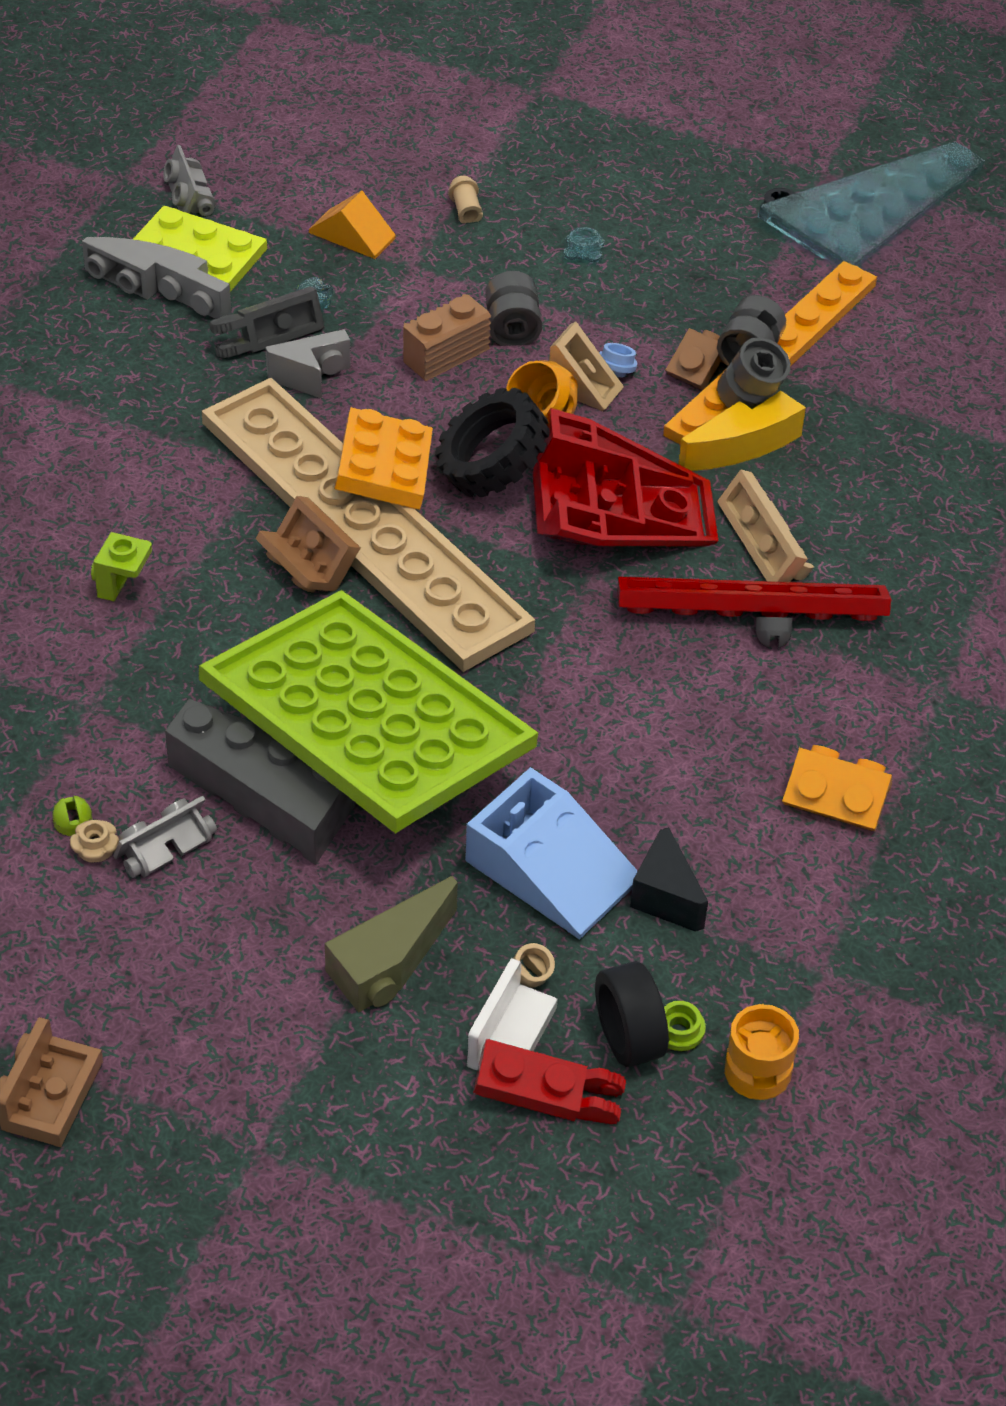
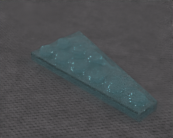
M952 142L760 205L758 217L835 266L845 261L860 267L981 171L985 160L971 152L968 148Z

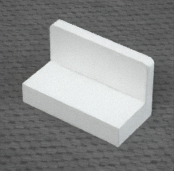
M513 958L510 959L469 1032L467 1067L478 1071L482 1047L486 1039L534 1051L557 1009V998L520 984L521 961Z

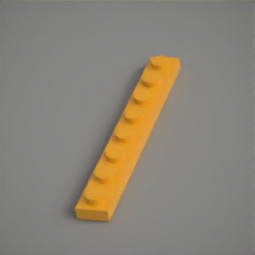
M843 261L785 314L787 320L786 328L777 344L787 353L791 365L876 286L877 276ZM724 371L664 425L663 436L681 445L683 437L728 409L720 399L717 391L718 380Z

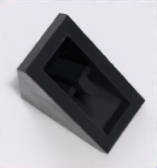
M670 828L660 829L633 879L630 907L696 932L705 928L708 900Z

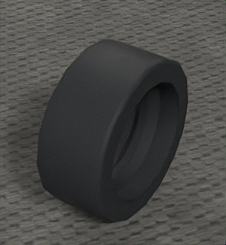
M638 961L601 970L597 974L595 981L596 1005L603 1032L617 1061L621 1065L629 1067L662 1058L668 1051V1024L659 990L649 970L643 963Z

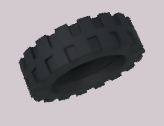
M506 388L496 389L494 394L490 395L487 392L479 396V400L474 404L470 402L462 408L463 412L458 417L454 416L448 423L450 426L448 430L443 431L440 435L439 441L441 445L436 447L435 456L439 459L436 461L437 466L459 492L462 491L464 495L473 497L474 494H477L478 497L489 496L491 491L498 493L505 490L507 484L510 482L515 484L524 477L522 473L527 468L531 470L538 461L536 459L538 454H543L547 445L545 438H548L550 434V429L546 425L548 420L529 395L525 392L522 393L520 389L511 388L510 391H507ZM515 423L512 433L498 449L480 460L469 462L473 451L486 436L506 424Z

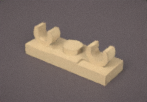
M740 470L718 499L719 506L766 581L791 582L793 578L799 581L805 579L814 566L811 563H806L808 559L803 549L798 545L788 525L773 502L769 500L767 493L762 489L753 473Z

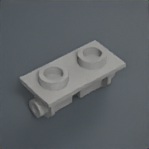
M177 145L172 159L166 161L163 172L164 181L168 182L172 191V202L174 205H177L180 211L200 213L202 216H208L213 213L216 201L212 196L210 188L206 187L207 181L202 171V166L198 160L186 158L181 146Z
M204 796L190 803L185 798L180 799L161 812V819L148 826L144 821L138 822L120 834V841L113 857L118 859L126 854L128 859L124 861V867L130 877L135 878L141 874L145 878L173 862L174 857L166 846L170 842L173 843L182 857L212 840L211 835L217 832L216 824L209 815L202 818L199 813L205 801Z

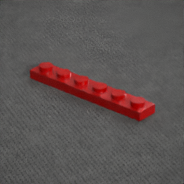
M618 577L617 596L619 607H626L629 612L637 614L651 613L654 608L671 609L673 613L679 615H694L698 613V610H716V613L719 615L736 617L741 616L743 611L761 612L765 617L784 618L788 616V613H806V616L809 618L825 620L832 618L833 614H844L860 621H873L877 619V616H890L891 597L885 585Z

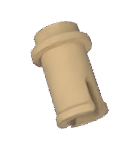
M468 176L456 177L448 189V195L455 202L461 223L479 222L483 217L482 208L477 197L479 187L476 181Z

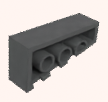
M188 699L165 730L168 764L171 768L211 795H218L233 806L236 812L245 818L250 817L270 831V835L284 844L286 842L302 852L304 858L315 865L356 805V802L253 722Z

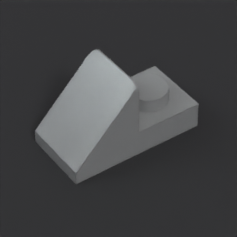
M343 329L267 346L268 379L272 378L280 385L322 398L321 375H333L341 370L351 368L350 338L347 332Z

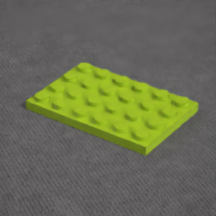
M342 590L199 665V681L395 834L537 747L538 732Z

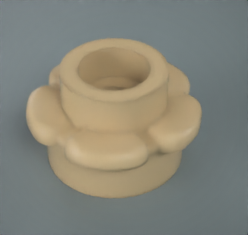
M89 820L76 827V834L70 838V846L83 860L101 862L108 859L114 853L119 843V837L115 835L117 831L111 823L104 820Z

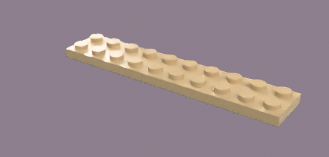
M269 378L202 410V424L289 507H291L296 496L309 497L361 547L351 566L462 672L535 632V619L414 508L334 489L343 443L275 380Z

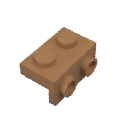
M296 496L277 532L259 531L256 540L267 550V557L276 564L283 566L293 576V583L307 592L337 590L361 549L309 497Z
M39 1017L30 1034L24 1033L20 1038L15 1052V1063L9 1075H3L0 1078L1 1130L61 1147L103 1063L101 1049L52 1036L50 1020Z

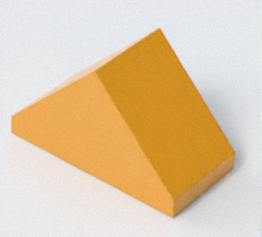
M362 190L330 208L309 228L310 234L373 259H376L396 238L395 233Z

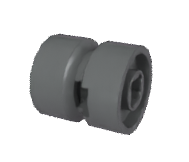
M506 271L496 275L489 281L485 291L487 310L491 315L489 318L491 322L489 324L490 334L493 340L501 346L530 345L538 339L542 332V318L539 309L537 286L529 275L519 271Z
M751 295L739 302L717 343L719 356L726 365L729 366L745 341L751 338L763 337L778 343L786 328L787 321L785 313L778 303L761 295Z
M763 337L751 338L745 341L718 380L717 391L726 407L729 408L741 401L753 409L772 397L790 373L791 363L787 353L780 345Z

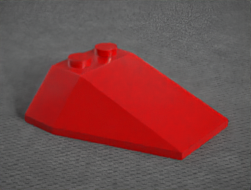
M550 408L546 416L548 420L546 425L550 429L549 437L545 438L547 445L543 454L539 453L536 457L538 461L533 470L537 534L574 544L593 546L706 547L717 544L719 540L710 480L591 419ZM697 486L700 487L706 536H704Z

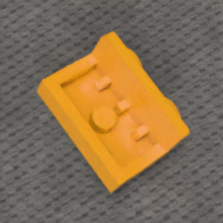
M812 745L811 751L799 747L782 803L875 832L888 791L890 792L892 786V775L884 773L886 767L867 759H858L857 764L838 759L840 753L824 746Z

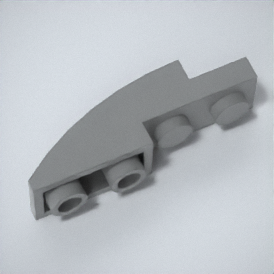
M86 237L82 240L85 270L94 278H103L118 285L124 292L128 294L135 293L147 300L158 291L168 300H177L184 303L203 316L209 315L216 319L231 314L230 284L209 275L208 263L205 259L172 247L134 239Z

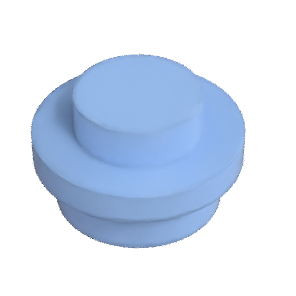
M606 343L603 351L599 352L617 377H625L626 373L636 371L637 361L635 360L636 352L634 349L619 343Z

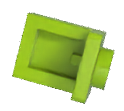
M114 532L109 534L98 555L95 557L91 569V578L96 581L98 598L115 601L127 578L138 577L152 552V543L150 541Z

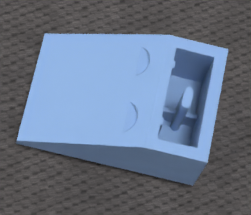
M531 767L467 823L465 861L579 940L632 890L633 879L637 869L569 792Z

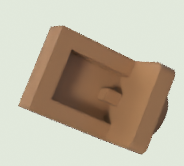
M689 328L665 369L667 374L704 390L720 362L724 363L717 350L720 336L708 330L699 333Z

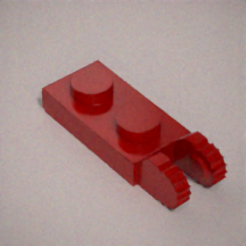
M486 1039L482 1047L473 1093L575 1121L577 1118L612 1125L620 1122L622 1109L619 1108L620 1105L597 1096L582 1098L583 1090L607 1096H622V1093L625 1092L626 1079L621 1074L615 1073V1071L610 1072L600 1067L587 1069L588 1066Z

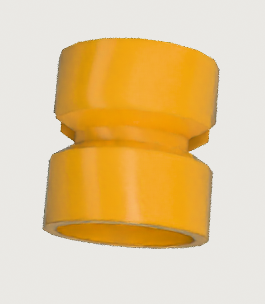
M753 1005L737 1013L731 1023L724 1074L728 1084L737 1093L749 1099L766 1100L774 1098L786 1090L791 1081L799 1042V1029L795 1020L786 1011L773 1005Z

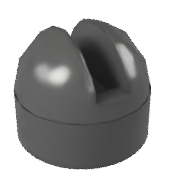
M756 617V636L760 644L769 648L770 636H777L778 648L788 643L792 634V618Z

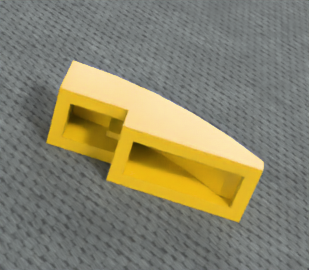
M779 391L753 409L739 401L681 439L678 464L691 471L708 470L745 462L782 448L802 436L806 407L782 391Z

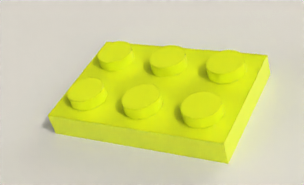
M165 205L133 238L134 240L172 247L207 260L208 274L229 283L230 292L267 250V239Z

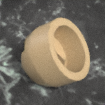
M529 943L522 946L513 957V959L518 961L523 960L524 965L538 976H532L521 964L520 984L530 988L544 984L555 968V961L551 952L543 945L537 943Z

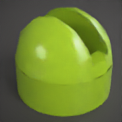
M73 795V797L65 799L63 797L54 806L52 814L54 827L63 835L72 836L76 834L75 829L79 824L89 821V819L93 820L90 806L85 799ZM76 810L78 819L69 821L67 811Z

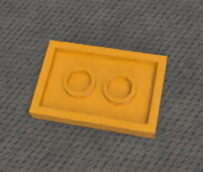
M350 407L334 489L420 510L425 492L433 428L424 426L416 420H400L384 416L372 409L360 410Z

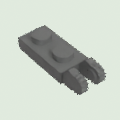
M311 286L238 310V314L221 316L209 323L210 330L214 334H223L239 328L242 329L244 338H233L216 345V355L220 358H229L248 351L254 353L266 349L267 346L280 344L325 328L317 289Z

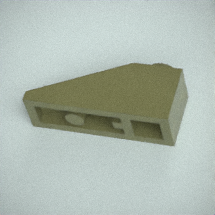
M453 876L324 943L325 971L358 1013L372 1005L375 1007L384 1006L396 996L457 911L458 882Z

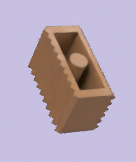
M463 294L462 297H456L449 304L437 307L436 311L430 310V313L417 316V320L404 323L403 362L422 379L427 381L489 350L488 343H490L488 337H490L489 330H491L489 324H491L489 311L471 296Z

